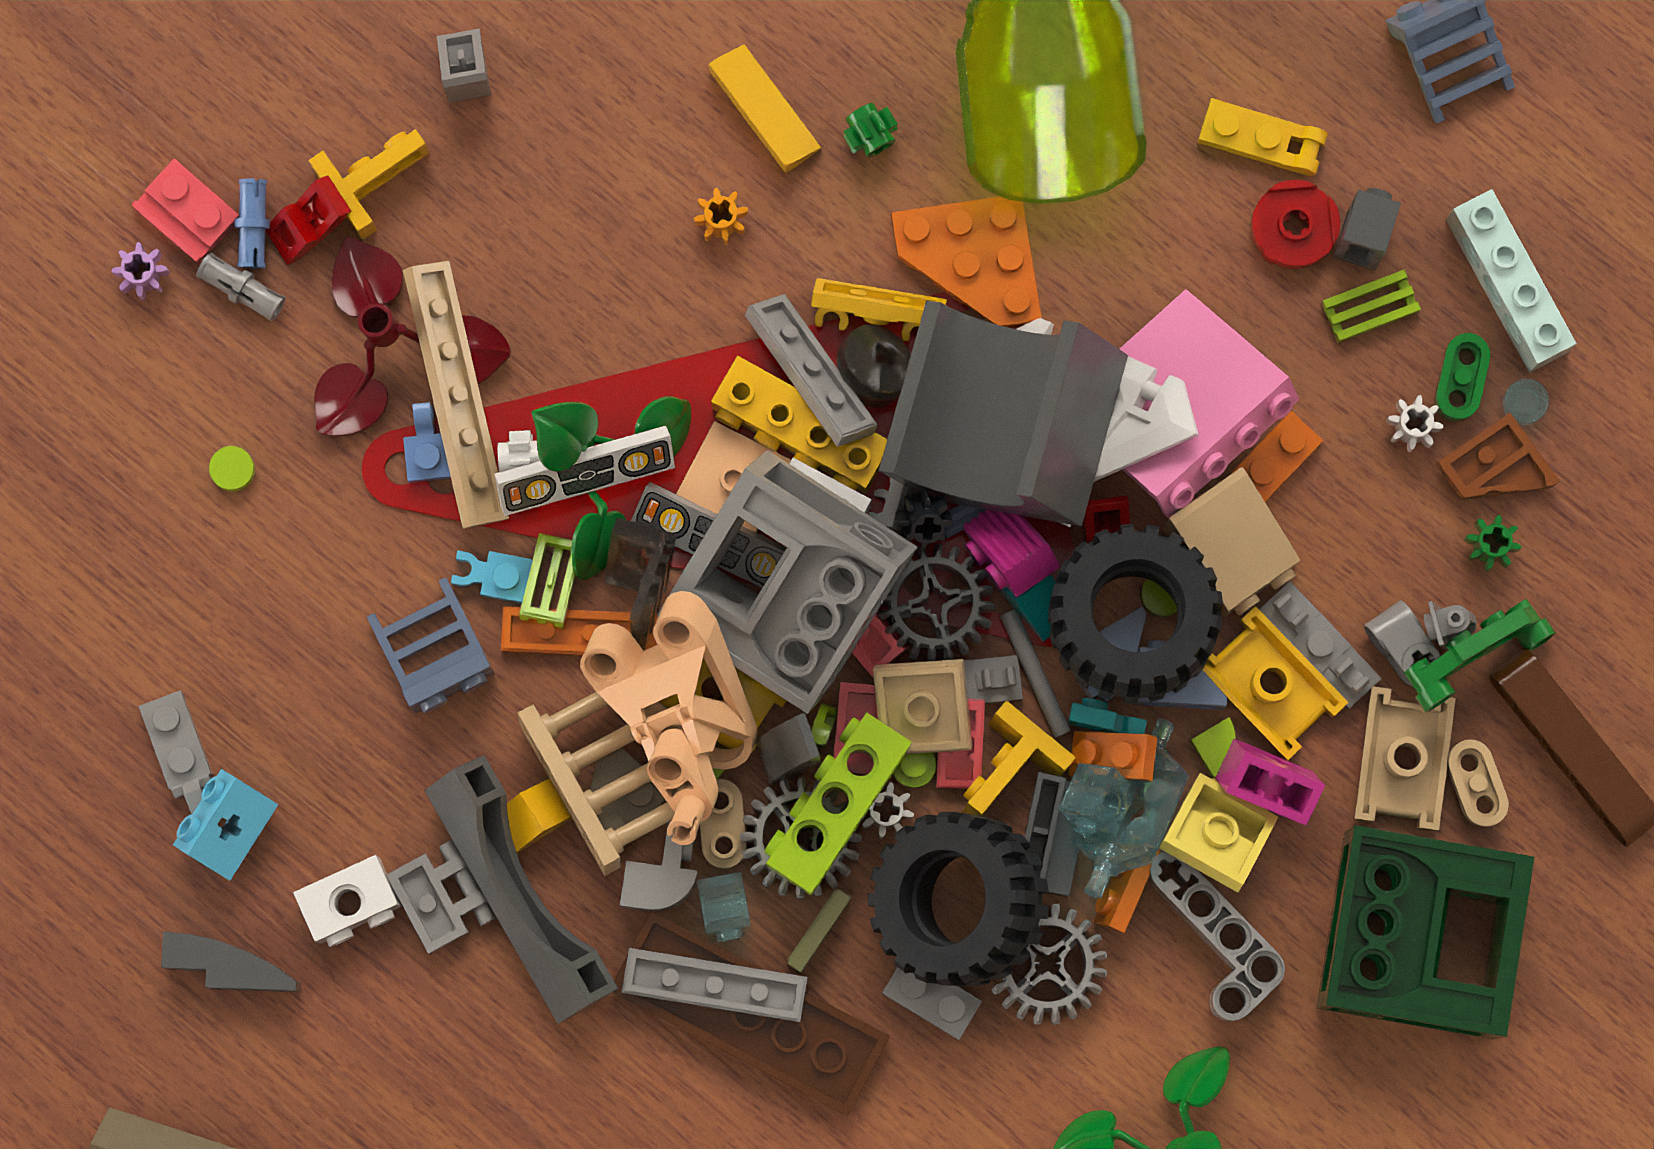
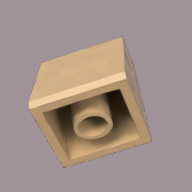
M1243 467L1172 515L1162 530L1166 537H1170L1172 532L1184 538L1183 546L1189 550L1196 547L1204 555L1202 563L1206 568H1213L1217 577L1216 589L1222 592L1223 607L1221 613L1224 617L1233 610H1235L1238 616L1244 614L1260 602L1256 595L1269 585L1276 591L1296 576L1292 569L1300 562V558Z

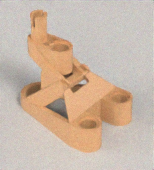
M679 591L667 597L653 628V636L658 645L643 651L631 633L624 627L611 623L603 624L594 630L580 660V668L594 690L630 726L636 742L642 744L649 761L647 773L675 812L672 821L668 825L667 835H673L671 840L678 845H689L694 842L697 836L700 822L709 818L718 797V785L712 768L726 770L736 768L747 761L757 739V725L717 619L699 596L691 592ZM703 657L725 702L695 695ZM677 694L680 704L667 709L659 701ZM720 732L740 740L744 739V743L737 748L727 750L715 747Z

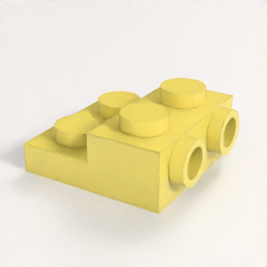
M1200 773L1186 795L1159 849L1230 889L1239 892L1271 833L1278 816L1265 808L1226 793L1216 779L1209 778Z

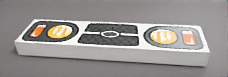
M663 426L588 447L585 452H581L579 459L573 466L563 471H550L542 465L541 461L494 475L500 506L504 516L673 469L675 464L671 437L667 427Z

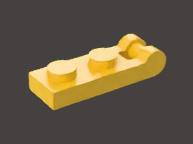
M1211 98L1197 143L1299 174L1315 176L1319 167V161L1316 159L1319 148L1325 147L1328 133L1317 127L1303 126ZM1290 140L1303 143L1300 154L1287 152Z

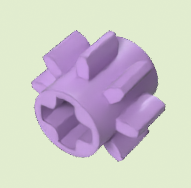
M137 242L135 251L128 254L122 250L118 252L123 260L121 267L112 268V273L116 277L125 278L119 287L124 294L134 288L138 297L141 300H145L146 292L153 289L160 293L163 291L159 284L160 276H166L170 274V271L166 266L156 265L162 257L158 249L153 250L148 255L145 253L142 244ZM144 263L150 271L143 272L142 279L137 280L132 272L139 271V264Z

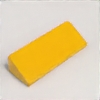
M744 44L708 64L710 73L785 174L821 149V146Z

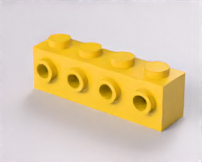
M739 356L736 357L711 400L712 409L717 411L715 418L735 430H738L741 425L756 433L753 439L759 444L777 452L780 446L794 454L793 458L815 470L821 469L833 476L832 479L866 495L879 472L887 439L874 432L873 435L837 447L795 387Z

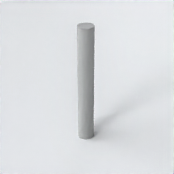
M1014 609L1001 615L1000 618L1054 738L1071 731L1017 610Z

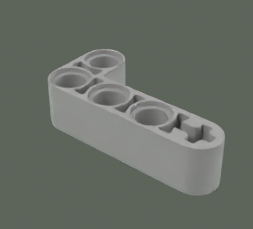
M1167 852L1160 853L1151 863L1148 881L1152 888L1231 968L1232 971L1210 993L1209 1007L1213 1015L1221 1021L1233 1022L1240 1020L1248 1015L1282 981L1285 974L1284 961L1275 949L1197 869ZM1160 862L1166 866L1174 862L1179 868L1175 875L1183 885L1189 878L1196 883L1185 890L1179 900L1173 895V893L1180 889L1176 882L1169 879L1164 883L1158 877L1162 872L1159 866ZM1193 893H1204L1211 900L1212 908L1208 916L1198 917L1190 911L1188 901ZM1233 925L1240 929L1243 935V942L1240 948L1231 950L1223 946L1220 941V931L1224 926ZM1256 958H1267L1273 964L1275 972L1271 981L1259 982L1252 975L1251 967ZM1225 989H1234L1241 995L1242 1007L1239 1012L1230 1014L1222 1010L1219 1004V997Z

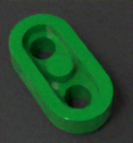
M1463 333L1451 340L1444 352L1434 403L1439 407L1437 410L1439 414L1449 421L1460 422L1470 418L1476 412L1481 402L1490 362V349L1486 341L1476 334ZM1459 352H1470L1473 356V363L1470 365L1462 364L1458 358ZM1452 393L1460 394L1464 399L1463 406H1452L1449 402V395Z

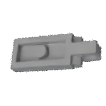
M179 690L139 706L167 786L172 791L175 799L185 796L192 815L202 800V790L211 779L213 773L185 696Z

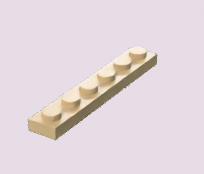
M443 261L411 266L404 269L403 273L462 527L465 529L507 520L509 516H504L500 506L494 475L498 473L450 262Z

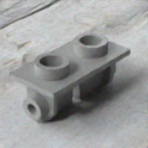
M1433 601L1428 602L1431 613L1423 615L1429 639L1434 640L1435 643L1439 642V646L1449 651L1446 644L1452 638L1465 630H1469L1471 634L1475 631L1477 626L1476 617L1466 608L1460 605L1442 608Z

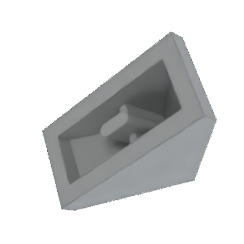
M480 28L437 36L441 77L448 102L492 95Z

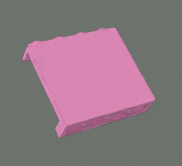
M1187 289L1127 341L1120 350L1129 357L1156 368L1158 371L1154 383L1162 386L1169 375L1185 382L1199 436L1122 470L1157 501L1163 514L1169 518L1178 509L1187 506L1200 489L1211 479L1219 477L1232 460L1245 449L1252 447L1263 432L1278 419L1284 418L1292 410L1293 405L1300 400L1289 376ZM1146 399L1142 409L1148 411L1152 401Z

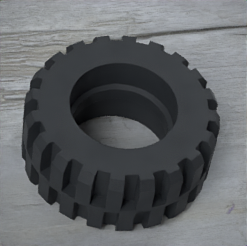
M1133 524L1120 525L1118 532L1110 533L1108 529L1094 534L1093 541L1089 543L1083 541L1073 550L1069 561L1065 560L1053 586L1048 609V623L1051 626L1050 639L1052 646L1057 648L1060 653L1059 661L1066 671L1072 670L1077 675V683L1085 689L1089 685L1099 690L1098 696L1111 700L1112 695L1124 697V703L1137 704L1139 698L1148 697L1149 701L1153 702L1163 699L1165 693L1169 691L1177 693L1187 686L1188 681L1193 676L1197 677L1205 667L1221 631L1223 599L1222 592L1217 591L1215 586L1217 577L1213 568H1206L1203 565L1204 555L1196 547L1189 550L1182 545L1183 537L1174 532L1171 533L1170 537L1158 534L1160 527L1146 524L1145 531L1134 530ZM1122 577H1141L1160 585L1171 596L1177 608V624L1169 640L1161 647L1146 652L1123 650L1108 642L1099 633L1093 620V603L1098 592L1105 584Z
M939 812L937 816L927 814L917 818L914 823L915 827L905 825L895 833V838L898 842L896 844L887 843L879 854L884 861L881 867L873 868L870 880L876 881L875 892L868 893V906L875 907L876 917L871 918L870 921L873 932L882 933L884 937L879 942L884 953L888 956H897L894 961L899 969L904 973H914L917 980L926 983L947 986H982L989 984L991 979L1001 980L1012 974L1013 969L1011 965H1023L1030 957V952L1026 949L1028 945H1038L1043 934L1042 930L1037 929L1039 921L1048 917L1049 906L1042 905V894L1049 893L1047 879L1039 878L1037 871L1041 870L1043 865L1038 854L1026 852L1030 848V843L1022 834L1012 833L1010 825L999 820H992L986 816L958 812ZM959 857H966L976 866L982 876L986 902L982 918L975 930L962 941L952 942L941 932L935 921L932 911V893L936 880L942 870L953 860Z

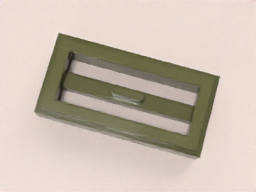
M840 889L834 890L788 958V966L800 974L803 972L851 901L849 895Z

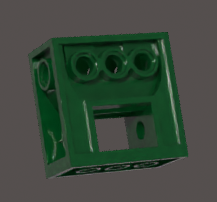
M1356 825L1345 831L1316 1009L1492 1040L1507 1037L1535 857ZM1376 870H1382L1388 874L1391 880V886L1388 891H1384L1376 885L1374 881ZM1449 896L1496 904L1483 986L1437 978ZM1369 914H1375L1381 918L1384 924L1381 936H1377L1369 930L1367 926ZM1363 958L1370 959L1377 968V974L1373 981L1366 979L1361 974L1360 963Z

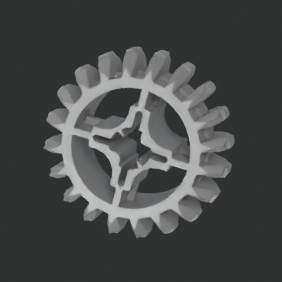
M804 777L798 778V791L790 792L788 781L786 779L781 780L780 788L783 794L778 797L770 787L765 788L764 794L770 803L765 806L759 800L754 799L751 802V806L754 810L761 813L760 816L756 818L751 815H745L743 818V822L746 825L755 827L754 833L744 832L740 834L741 841L754 842L755 844L754 848L743 851L744 859H752L758 856L760 860L750 868V872L752 875H757L766 869L769 874L762 883L766 888H769L776 878L782 881L778 891L781 896L787 894L789 884L792 883L766 866L770 856L764 853L763 835L766 824L774 813L780 819L786 834L790 828L787 820L789 819L792 823L795 818L789 815L790 810L786 805L797 802L803 792L809 796L813 793L805 791L806 780ZM816 780L814 783L813 792L820 783L819 780ZM839 790L829 791L826 798L823 797L822 805L829 813L839 814L848 806V800L842 802L837 807L833 804L839 795ZM812 827L805 828V829L802 830V832H804V831H806V830H808V829H809V830H812L813 828H812ZM818 829L813 830L814 837H809V841L812 842L810 845L812 852L818 850L816 842L822 834ZM853 833L847 843H860L861 835ZM798 844L801 849L809 852L807 848L804 849L800 844ZM847 844L823 878L832 889L838 886L837 880L832 875L835 870L846 877L851 873L848 866L841 863L843 858L851 861L858 860L859 854L854 850L847 849ZM820 884L814 892L816 897L822 895ZM796 886V898L803 899L805 892Z
M1059 904L1051 906L1050 917L1040 919L1038 928H1055L1065 932L1067 935L1052 947L1029 944L1026 949L1030 952V957L1028 958L1030 968L1026 976L1016 985L1010 974L1002 979V983L996 984L991 989L993 994H999L1007 989L1010 996L1002 1003L1005 1009L1011 1007L1015 1000L1022 1004L1017 1011L1016 1017L1022 1020L1029 1008L1035 1010L1033 1023L1036 1025L1042 1023L1043 1012H1050V1020L1053 1025L1059 1024L1060 1009L1065 1010L1070 1020L1075 1019L1077 1012L1072 1004L1077 1001L1081 1007L1087 1010L1092 1006V1003L1083 995L1087 990L1095 995H1099L1102 991L1099 985L1091 982L1092 976L1097 978H1105L1107 976V970L1094 968V961H1102L1107 958L1106 951L1093 953L1091 946L1098 944L1102 940L1101 935L1096 934L1086 939L1083 933L1090 928L1092 923L1086 919L1078 928L1071 923L1077 915V911L1074 909H1070L1065 920L1059 919ZM1076 944L1082 953L1084 965L1082 978L1078 986L1072 981L1063 964L1065 956ZM1030 947L1037 954L1040 953L1044 957L1049 956L1051 953L1054 954L1061 947L1064 949L1056 957L1058 963L1054 964V966L1059 967L1057 974L1063 981L1056 974L1053 975L1048 971L1030 981V977L1037 971L1035 966L1039 964L1034 962L1037 955ZM1049 981L1058 988H1061L1068 996L1058 1001L1044 1002L1035 1000L1026 994L1039 982Z

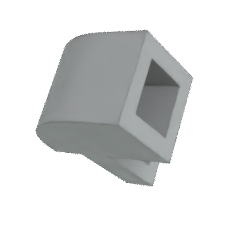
M666 833L662 866L626 861L620 900L621 908L646 912H662L670 910L685 901L692 893L699 876L697 870L682 868L683 861L691 862L694 842L689 845H678L671 840L673 835L668 836Z

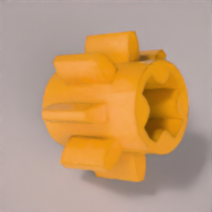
M714 188V197L708 202L701 198L697 200L698 206L704 211V215L694 217V223L696 226L706 225L707 229L704 237L707 242L713 236L722 237L723 243L728 245L729 235L734 231L741 235L745 233V228L738 222V219L748 216V208L736 207L735 204L738 200V193L736 191L729 197L720 195L718 188ZM727 209L730 221L727 222L722 219L718 224L714 223L712 212L715 211L721 214Z

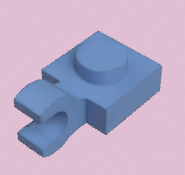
M430 402L412 404L416 436L403 437L408 482L451 479L441 433L435 434L433 406Z

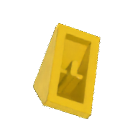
M550 778L519 793L507 803L511 837L517 854L572 819Z

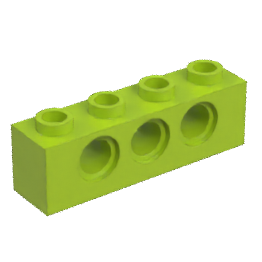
M867 712L861 721L855 717L851 719L839 738L840 741L845 743L844 747L836 759L830 755L825 758L814 775L820 783L811 796L805 792L802 793L789 813L790 816L795 818L794 822L786 834L778 830L764 850V853L770 856L766 862L768 868L811 896L912 744L911 741ZM855 753H865L873 761V769L865 776H856L847 767L848 759ZM831 790H839L848 798L847 808L839 814L827 812L822 805L824 795ZM809 827L818 829L824 838L822 846L813 852L804 851L797 843L798 834L803 829Z

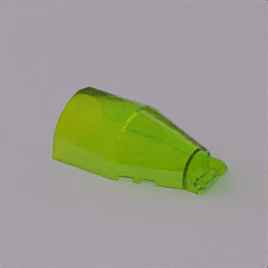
M972 0L971 3H968L965 13L967 19L962 39H958L956 47V60L967 166L971 175L981 187L1007 200L1046 204L1072 202L1105 193L1130 179L1146 160L1147 139L1133 26L1120 1Z

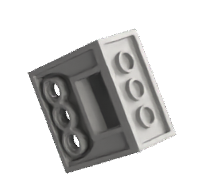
M767 450L744 469L669 596L679 591L691 592L699 596L717 619L734 666L808 714L833 685L913 556L917 546ZM745 521L787 547L759 595L717 569Z

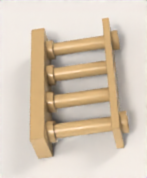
M597 692L551 716L547 713L540 716L533 704L518 712L519 725L601 871L606 876L621 868L619 853L624 851L623 846L671 821L675 812L666 802L616 830H613L612 827L604 830L597 815L602 813L601 808L651 782L647 773L648 763L594 792L590 789L583 792L575 777L581 775L579 770L635 741L630 726L627 724L572 754L569 751L561 754L554 739L559 737L558 732L609 704Z

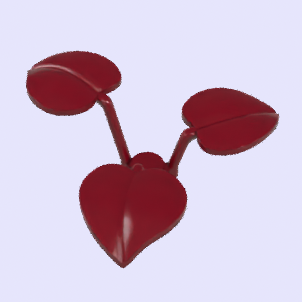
M351 236L345 238L337 254L332 275V292L336 304L344 313L350 317H358V327L367 338L364 343L367 367L364 373L355 364H338L325 371L317 383L314 396L316 430L322 435L335 437L349 436L362 432L374 425L385 412L388 404V390L380 381L371 379L375 372L374 349L376 346H390L396 342L399 335H404L420 344L418 333L408 329L406 325L400 324L390 309L385 306L393 302L402 289L404 281L403 271L398 261L385 250L361 242ZM462 315L477 383L480 384L491 377L509 359L511 348L503 334L493 325L477 317Z

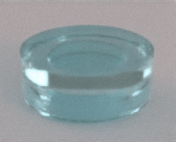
M1521 379L1514 382L1506 390L1503 397L1505 414L1507 415L1510 412L1518 424L1521 425L1537 422L1546 413L1549 406V396L1546 389L1539 382L1532 379Z

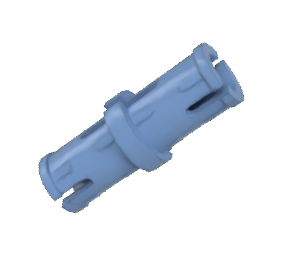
M239 179V218L235 219L234 228L239 229L237 268L264 269L266 268L265 229H270V220L265 219L267 180Z

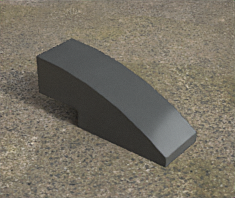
M805 713L785 721L756 741V749L770 786L780 783L781 780H789L803 775V770L820 765V755Z
M163 932L161 968L167 970L206 971L205 988L301 992V983L281 968L253 953L222 941L197 935Z

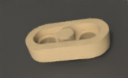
M1464 740L1459 742L1449 751L1447 771L1463 815L1474 826L1481 828L1494 826L1506 816L1509 802L1493 756L1488 747L1480 741ZM1468 755L1474 758L1476 767L1473 771L1469 772L1462 768L1461 759L1463 756ZM1480 797L1487 798L1491 803V810L1487 814L1479 812L1476 807V802Z
M717 779L718 794H725L729 798V804L722 810L713 807L709 818L700 822L701 845L707 862L715 868L726 870L739 865L744 859L742 853L747 849V843L740 839V834L746 832L745 823L743 822L744 808L742 795L738 787L728 780ZM721 838H728L733 843L732 850L727 854H720L715 848L716 842Z

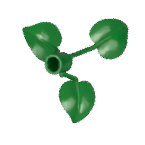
M665 396L652 401L642 410L635 425V434L666 426L671 437L674 457L681 449L689 432L691 423V406L689 401L673 396ZM562 402L531 412L536 428L538 456L542 465L550 471L566 470L577 462L581 452H585L588 447L616 440L596 435L599 424L598 415L591 406L585 403ZM596 491L588 492L587 494L596 504L598 513L584 515L576 526L572 539V565L576 577L580 580L593 577L613 563L625 547L628 537V523L625 516L618 511L608 512L606 503Z
M1225 1046L1212 1047L1190 1054L1177 1062L1167 1074L1163 1085V1094L1170 1103H1180L1179 1113L1187 1135L1172 1140L1165 1149H1222L1221 1142L1214 1133L1209 1131L1195 1132L1189 1116L1190 1105L1194 1107L1208 1105L1221 1091L1230 1065V1053ZM1095 1110L1085 1113L1072 1121L1058 1137L1053 1149H1114V1140H1122L1135 1149L1151 1148L1122 1130H1114L1117 1119L1112 1112Z

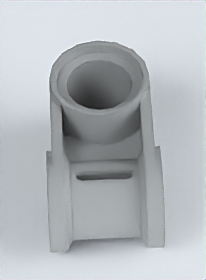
M1399 600L1364 624L1365 632L1373 645L1387 659L1399 678L1408 686L1413 687L1404 672L1413 664L1414 658L1420 660L1424 657L1427 658L1429 663H1432L1440 657L1439 651L1423 631L1417 617L1402 600Z

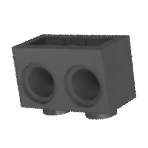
M1367 188L1366 192L1358 189L1347 210L1333 258L1375 271L1386 253L1401 202L1391 200L1392 195L1381 189Z

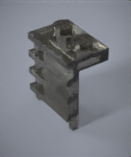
M617 518L612 530L604 582L638 592L629 619L632 620L630 633L642 650L645 651L648 636L654 628L656 613H659L663 592H666L668 588L677 535L648 527L646 524L638 521L631 522Z

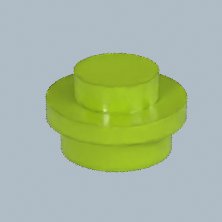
M932 752L906 754L893 775L899 783L906 787L918 788L924 786L935 774V757Z

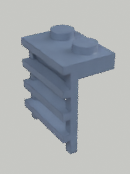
M1428 0L1424 3L1414 1L1401 6L1396 10V16L1385 20L1390 35L1405 43L1435 123L1445 120L1440 106L1498 79H1501L1505 90L1508 91L1515 88L1510 75L1512 73L1510 65L1506 64L1502 53L1503 46L1501 41L1497 39L1493 28L1495 24L1492 17L1488 15L1484 4L1486 0ZM1483 31L1486 43L1428 70L1425 69L1422 59ZM1492 55L1496 66L1443 91L1434 93L1431 85L1432 82Z
M446 577L438 581L446 596L445 598L383 629L375 613L367 616L403 689L402 693L414 713L421 710L423 713L433 711L447 703V697L461 690L463 693L475 690L488 682L487 677L495 674ZM450 607L452 608L457 621L396 652L393 651L388 638ZM461 631L464 632L470 643L469 645L407 676L405 675L399 662Z

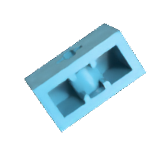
M221 769L218 775L212 777L204 786L201 793L202 800L193 814L188 815L181 822L177 830V839L173 846L230 881L279 804ZM221 818L226 819V823L223 827L218 826V822Z

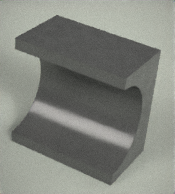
M926 300L879 471L918 493H921L922 489H926L927 493L934 499L937 496L943 495L946 503L1082 526L1128 355L1078 322L1064 320L1060 335L1032 333L986 322L961 313L941 302Z

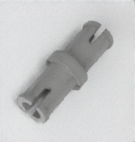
M210 253L203 259L197 270V278L210 283L226 293L229 301L234 304L241 302L271 322L276 319L286 302L285 296L272 291L254 280L253 273L248 270L241 272L216 257L213 253Z

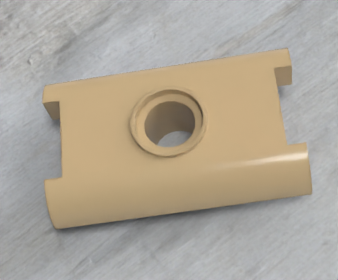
M1371 686L1355 819L1373 823L1375 815L1380 814L1418 820L1417 829L1439 831L1456 698H1449L1435 709L1426 713L1418 703L1390 700L1392 689ZM1398 747H1408L1415 753L1416 765L1413 769L1405 770L1396 764L1394 753Z

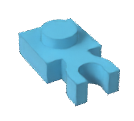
M457 550L456 560L471 564L472 570L466 577L452 575L451 584L453 586L470 587L474 584H481L480 595L482 597L522 604L533 559L489 551L487 562L479 561L469 552Z

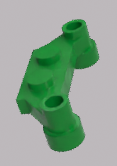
M1525 599L1513 606L1505 614L1500 610L1485 619L1480 624L1482 630L1471 635L1469 630L1461 632L1446 644L1449 651L1435 661L1429 663L1427 658H1424L1404 672L1418 693L1415 698L1426 713L1435 709L1456 693L1446 678L1514 638L1518 640L1523 648L1530 652L1535 650L1556 634L1547 619L1541 620L1529 601Z

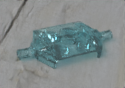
M1157 719L1151 734L1157 737L1153 781L1108 779L1082 841H1079L1075 836L1070 838V841L1093 863L1092 867L1094 869L1084 888V892L1091 897L1102 898L1110 876L1118 877V874L1121 872L1145 866L1154 861L1189 778L1188 773L1169 756L1170 753L1165 748L1172 730L1175 728L1168 720ZM1145 809L1141 817L1135 818L1130 822V818L1135 812Z

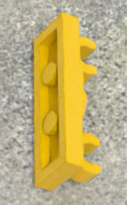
M817 278L811 306L818 307L815 315L816 326L822 327L826 313L835 312L840 317L839 330H845L850 313H854V316L863 317L864 321L875 325H886L889 322L898 323V321H903L902 338L904 341H909L911 329L920 325L926 300L941 302L946 305L947 299Z

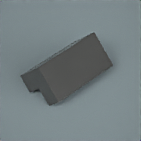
M1038 772L1024 837L1030 843V848L1026 852L1038 854L1043 868L1037 872L1039 878L1047 879L1048 894L1068 898L1092 786L1069 782L1063 777Z

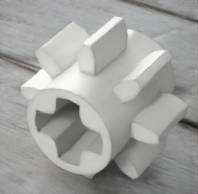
M1418 395L1410 406H1407L1400 399L1396 403V408L1401 415H1392L1386 419V423L1395 426L1396 431L1390 441L1393 443L1401 439L1407 443V451L1410 453L1416 446V443L1420 441L1425 447L1430 448L1433 445V439L1428 433L1440 432L1443 429V424L1434 422L1433 415L1439 407L1435 405L1428 408L1422 405L1421 395ZM1418 417L1421 418L1423 425L1420 427V430L1414 428L1410 431L1405 424L1410 418L1412 420Z
M530 430L509 431L510 442L498 443L499 472L540 461L537 441H533V434H531Z
M892 782L888 784L886 792L878 795L868 810L870 818L866 819L862 825L863 828H869L873 824L879 827L880 839L884 838L886 829L894 828L898 832L903 828L899 823L902 818L911 819L914 817L913 812L903 810V804L908 801L910 794L905 793L900 797L893 794L894 786ZM884 799L891 800L892 808L899 810V815H891L889 822L880 821V813L873 811L874 806H882Z

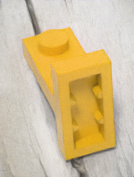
M416 129L408 135L404 131L390 138L384 144L386 150L371 159L369 156H366L355 162L348 169L349 175L345 178L341 177L324 151L308 160L319 178L327 175L330 177L352 212L347 216V219L362 240L376 232L377 229L359 201L429 154L426 143Z
M1006 700L988 725L1015 747L1007 742L990 762L996 769L989 778L985 780L979 775L963 795L969 802L961 813L982 816L1029 759L1048 774L1061 777L1076 757Z

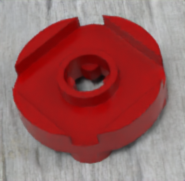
M1286 180L1275 184L1260 198L1251 218L1252 238L1262 257L1271 264H1277L1287 269L1311 267L1327 257L1340 231V215L1335 202L1330 196L1327 197L1323 191L1319 190L1317 185L1305 180ZM1290 214H1298L1300 221L1307 222V228L1301 229L1300 235H1292L1291 230H1285L1283 223L1289 221Z

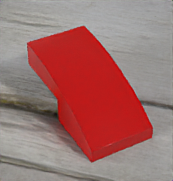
M327 175L316 179L297 202L283 207L270 222V229H265L286 264L290 265L320 243L352 211Z

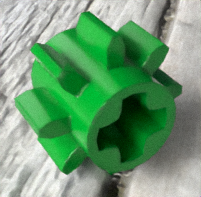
M869 103L858 108L845 119L850 128L843 131L845 134L843 137L853 154L863 149L867 158H870L885 151L896 141L891 133L898 129V123L888 107L878 111L874 103Z
M1497 515L1492 524L1488 526L1484 520L1479 518L1475 522V528L1479 534H1469L1464 538L1465 542L1473 544L1474 551L1470 554L1468 560L1472 561L1479 558L1485 562L1484 571L1486 572L1492 568L1496 561H1499L1501 566L1507 568L1511 565V561L1506 553L1518 552L1522 548L1520 544L1513 542L1512 537L1518 527L1511 526L1508 529L1501 525V515ZM1491 534L1496 535V543L1502 544V547L1494 553L1490 552V544L1483 542Z

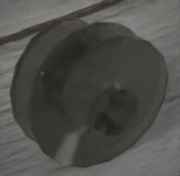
M863 325L853 330L841 343L837 352V367L843 380L855 392L863 405L872 408L887 407L900 396L911 354L904 342L891 330L879 325Z

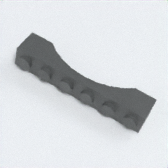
M485 755L454 768L425 789V793L556 1022L559 1024L575 1016L616 991L618 987L597 950L579 940L562 926L544 906L532 888L520 864L511 837L507 815V794Z

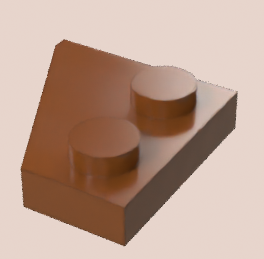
M1510 412L1436 463V466L1461 500L1554 487L1560 482Z

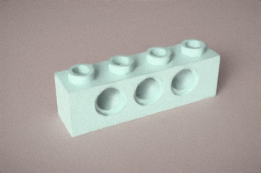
M1491 189L1454 208L1446 221L1528 372L1531 373L1568 354L1577 343L1494 191Z

